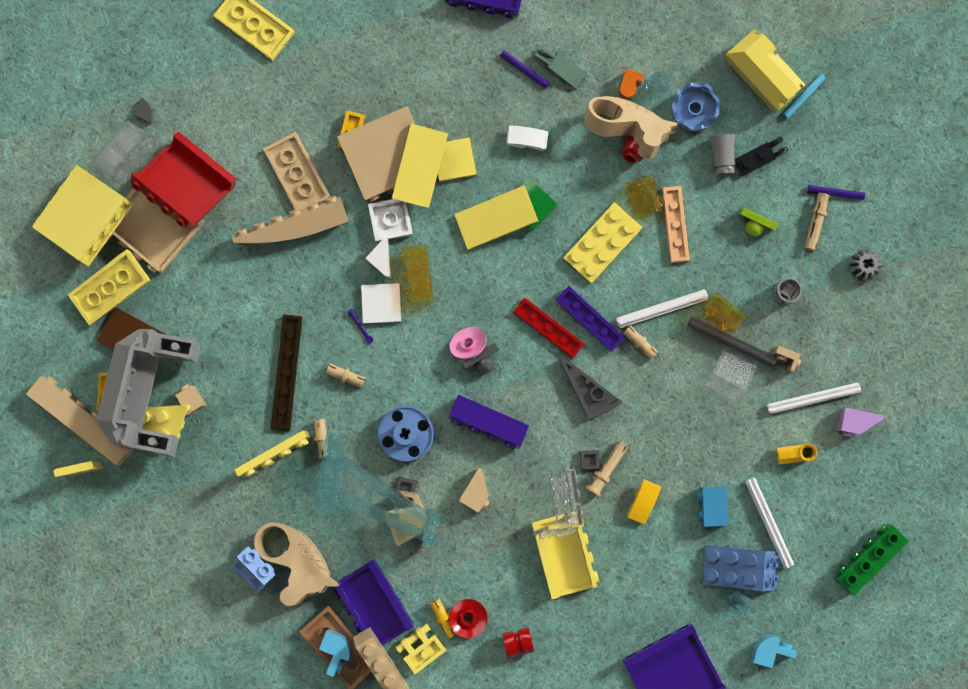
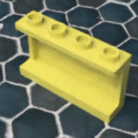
M577 511L532 522L551 599L589 588H596V583L599 582L597 571H593L591 566L594 563L592 552H588L586 547L589 544L587 533L582 532L581 528L584 525L582 514L578 515Z

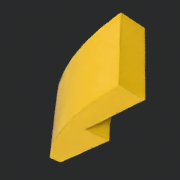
M643 479L635 493V500L627 513V517L645 525L655 505L661 486Z

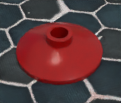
M473 599L458 601L449 613L451 629L462 638L477 637L484 631L488 622L486 609L480 602ZM465 615L471 616V620L469 622L464 621Z

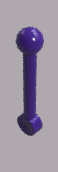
M350 309L348 315L354 319L366 337V342L372 343L373 337L368 335L356 317L355 311Z

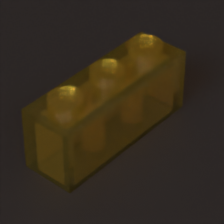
M426 244L403 247L404 252L400 253L401 263L405 264L406 271H403L404 283L408 282L409 289L405 290L406 301H410L411 306L434 303Z

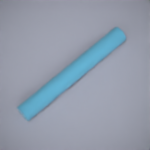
M820 74L782 115L788 119L821 85L826 77Z

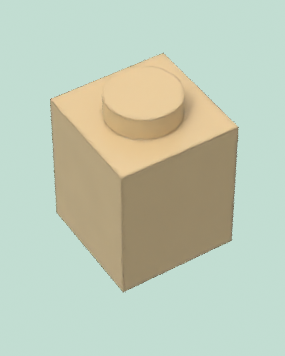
M187 384L181 387L179 393L175 395L181 405H190V410L186 413L187 415H192L207 406L197 388L193 385L189 386Z

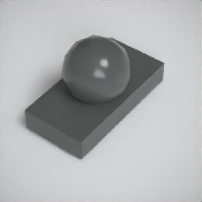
M493 343L483 349L477 356L463 361L462 365L467 370L476 364V368L480 373L488 374L493 371L495 366L494 360L490 355L499 351V349Z

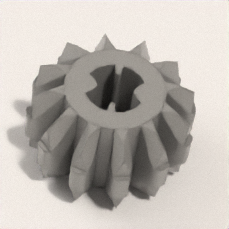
M867 248L865 252L860 249L858 254L852 255L854 260L850 261L849 264L855 266L850 269L851 272L857 271L855 278H859L862 275V281H866L867 278L873 280L875 275H880L878 269L883 268V265L878 263L882 260V257L876 258L877 251L871 254L870 248ZM868 261V262H869L868 266H870V267L865 268V267H864L865 263H863V262Z

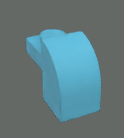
M328 629L319 650L333 655L326 674L334 677L336 672L340 673L344 664L341 659L349 661L351 646L345 636Z
M768 635L757 641L750 661L773 668L776 653L796 659L797 650L792 649L793 645L781 642V645H779L780 637Z

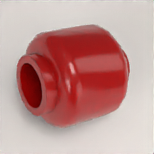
M628 136L625 139L621 148V154L624 160L634 164L641 162L644 158L639 155V145L636 144L633 136Z

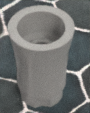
M735 134L709 137L716 175L735 173Z

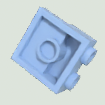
M249 547L243 550L231 565L257 594L275 576L271 565L264 563L260 559L259 553Z

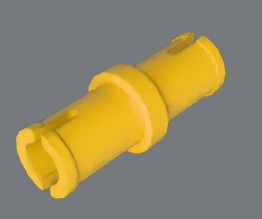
M440 598L431 602L429 606L437 617V623L441 624L447 637L451 638L455 633L449 624V613H447Z

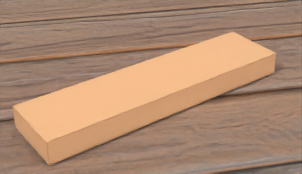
M681 186L662 188L670 263L688 262L690 258Z

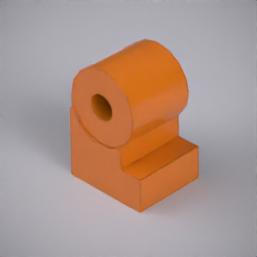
M626 68L619 89V95L622 99L631 100L635 96L636 84L641 85L644 74Z

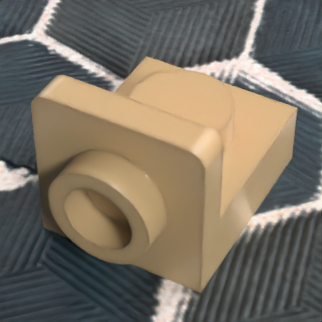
M781 346L775 347L773 354L777 356L778 360L785 363L788 360L791 361L787 372L793 373L794 370L797 371L801 363L799 359L801 354Z

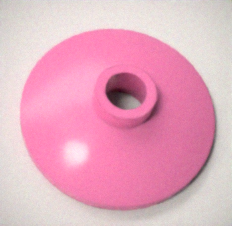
M476 327L462 329L451 339L450 351L458 359L473 358L485 348L487 342L486 335L481 329Z

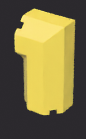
M754 29L728 51L724 59L775 114L796 95L795 93L800 92L805 84L780 58L779 54H774L776 48L763 33L760 32L757 35V30Z

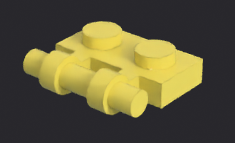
M427 623L421 628H416L412 635L408 638H403L401 643L396 646L399 653L405 649L408 651L409 654L403 659L414 674L418 673L446 651V648L435 634L428 639L426 633L431 628ZM420 638L423 643L414 649L412 644Z

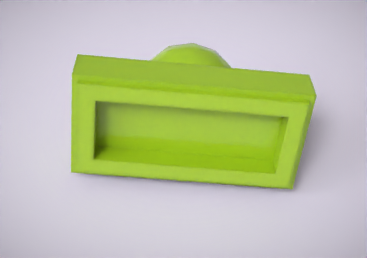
M744 207L739 213L750 219L745 225V231L752 237L761 235L764 231V226L775 231L778 227V223Z

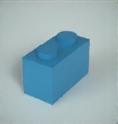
M700 487V491H697V502L701 503V511H698V522H702L704 527L728 526L726 487Z

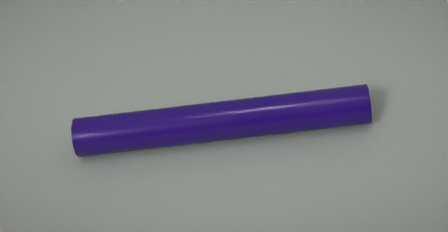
M505 50L501 53L500 57L543 88L546 89L550 83Z
M808 185L807 193H825L830 196L859 200L865 199V192Z

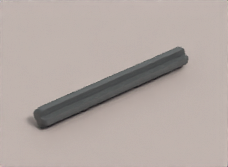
M691 317L688 322V327L770 367L776 362V356L695 317Z

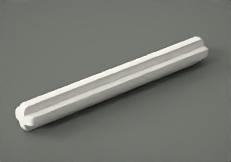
M703 289L617 317V325L619 328H623L708 300V294Z
M853 383L767 404V411L769 414L848 396L860 393L861 388L859 383Z
M755 478L745 481L746 486L779 559L785 569L790 568L794 565L793 560Z

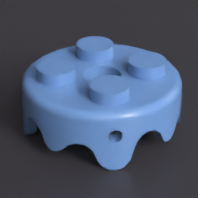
M690 83L677 91L672 101V116L675 122L687 131H703L709 128L717 119L720 101L713 93L710 85ZM697 104L700 107V111L693 113L690 110V105Z

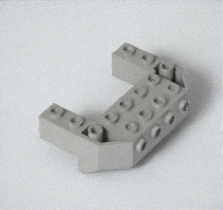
M138 329L115 344L96 419L111 444L121 448L175 457L179 438L174 435L143 430L142 428L159 358L164 357L197 364L201 348L200 343L192 339L159 334L152 329Z

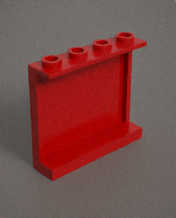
M178 131L173 135L171 144L137 175L134 172L131 174V185L136 191H141L151 203L158 205L164 214L174 218L180 227H185L190 231L234 189L237 178Z

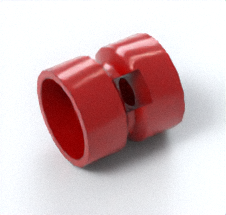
M529 627L518 630L517 634L513 631L502 633L508 658L519 656L520 652L523 654L534 652Z

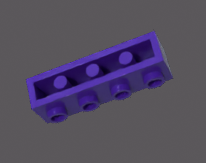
M459 394L448 417L452 424L459 427L462 425L469 427L468 430L478 435L479 433L485 434L487 439L493 442L501 441L505 447L512 450L520 448L529 425Z

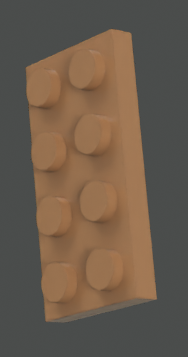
M328 605L299 633L328 666L333 655L319 650L326 631L330 629L347 638L351 646V657L349 661L341 659L344 664L340 673L336 672V675L348 689H353L371 673V670L355 647L353 637L356 635Z

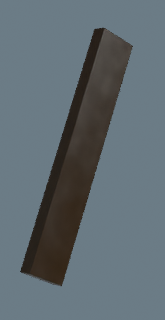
M283 314L271 429L291 430L302 316Z

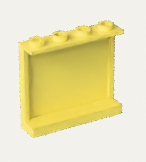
M76 165L32 227L89 267L131 209L133 203Z

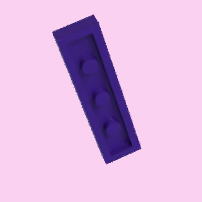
M570 286L556 298V301L610 352L625 338Z

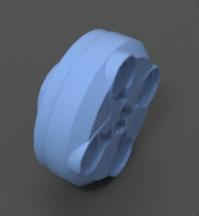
M400 406L392 409L382 418L378 428V441L382 450L390 458L400 462H412L423 457L431 448L434 439L433 425L428 416L421 410L411 406ZM397 411L403 414V419L400 422L393 420V414ZM422 420L427 421L429 424L426 431L418 429V424ZM403 429H406V431L410 430L411 433L408 434V439L401 437ZM386 437H391L394 441L393 446L390 448H386L383 444ZM412 446L419 448L420 452L416 457H412L409 454V449Z

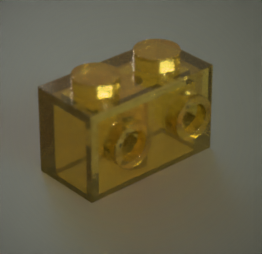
M718 292L714 293L701 308L704 310L703 314L708 319L717 321L719 323L718 327L726 333L734 332L747 317Z

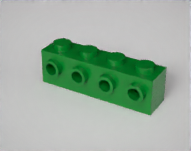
M883 524L876 531L878 534L873 539H867L862 545L864 548L860 552H854L849 557L850 562L846 566H840L835 571L837 575L834 579L849 595L855 596L909 542L894 525Z

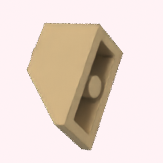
M478 468L459 499L461 503L479 513L480 510L485 511L490 502L487 500L489 495L481 468Z

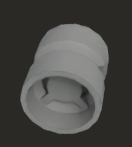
M794 278L781 280L772 290L774 300L781 305H788L797 301L802 294V286Z

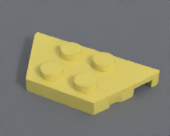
M190 405L147 407L142 429L174 435L180 438V431L184 427V419L187 411L190 410Z

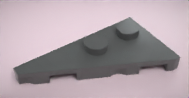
M564 357L559 359L588 419L622 404L620 399L608 392L607 389L574 366L569 360Z

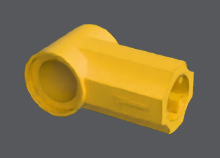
M811 444L776 448L778 464L812 461L817 455V450ZM805 447L811 449V455L808 458L802 455V450Z

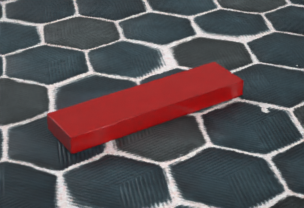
M525 297L513 311L516 316L572 359L584 346L582 341Z

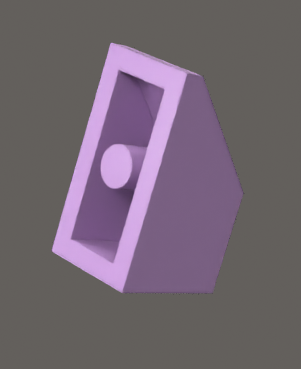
M841 408L837 431L842 432V436L854 438V435H860L882 421L884 416L850 408Z

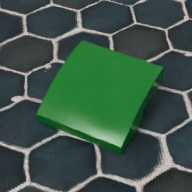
M527 178L519 187H526L539 221L526 226L529 231L533 232L557 207V203L533 181Z

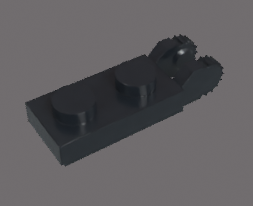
M780 136L737 157L735 165L742 177L788 152L789 149L787 147H783L775 153L771 149L772 146L780 144L783 138Z

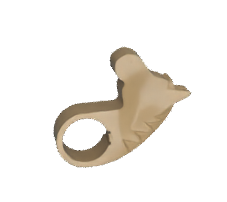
M610 96L593 98L589 102L583 118L586 128L596 135L603 137L633 136L635 143L639 145V155L647 159L656 156L660 144L668 141L669 136L675 132L673 128H676L678 125L676 122L663 120L650 110L631 101ZM597 114L606 115L610 117L612 120L604 119L598 116Z
M276 522L267 523L257 531L254 547L260 557L266 561L291 568L288 579L289 585L280 593V600L284 605L297 606L312 593H324L328 586H339L330 577L328 566L322 554L303 532L292 526ZM279 527L285 531L290 545L288 550L282 555L273 558L264 549V538L271 529Z

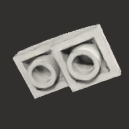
M508 126L506 144L521 149L529 147L545 151L547 148L548 131L522 126Z

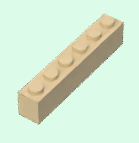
M40 376L26 395L112 463L121 466L132 452V449L121 448L111 444L96 421L98 413L88 411L86 409L88 406L79 399L77 401L71 397L73 394L64 387L60 389L57 386L58 382L52 377Z

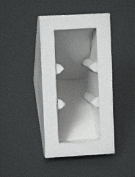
M383 238L366 257V260L386 278H391L388 238Z

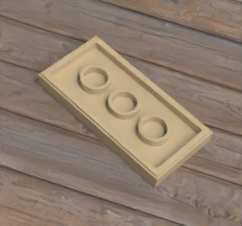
M296 132L263 148L294 209H300L301 211L307 209L309 204L315 202L321 204L325 202L326 198L331 197Z

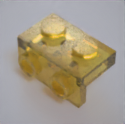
M642 176L624 184L637 220L663 211L662 198L658 195L656 191L657 184L651 176Z

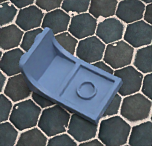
M705 545L703 584L756 591L774 590L778 584L776 567L779 565V556H777L776 551Z

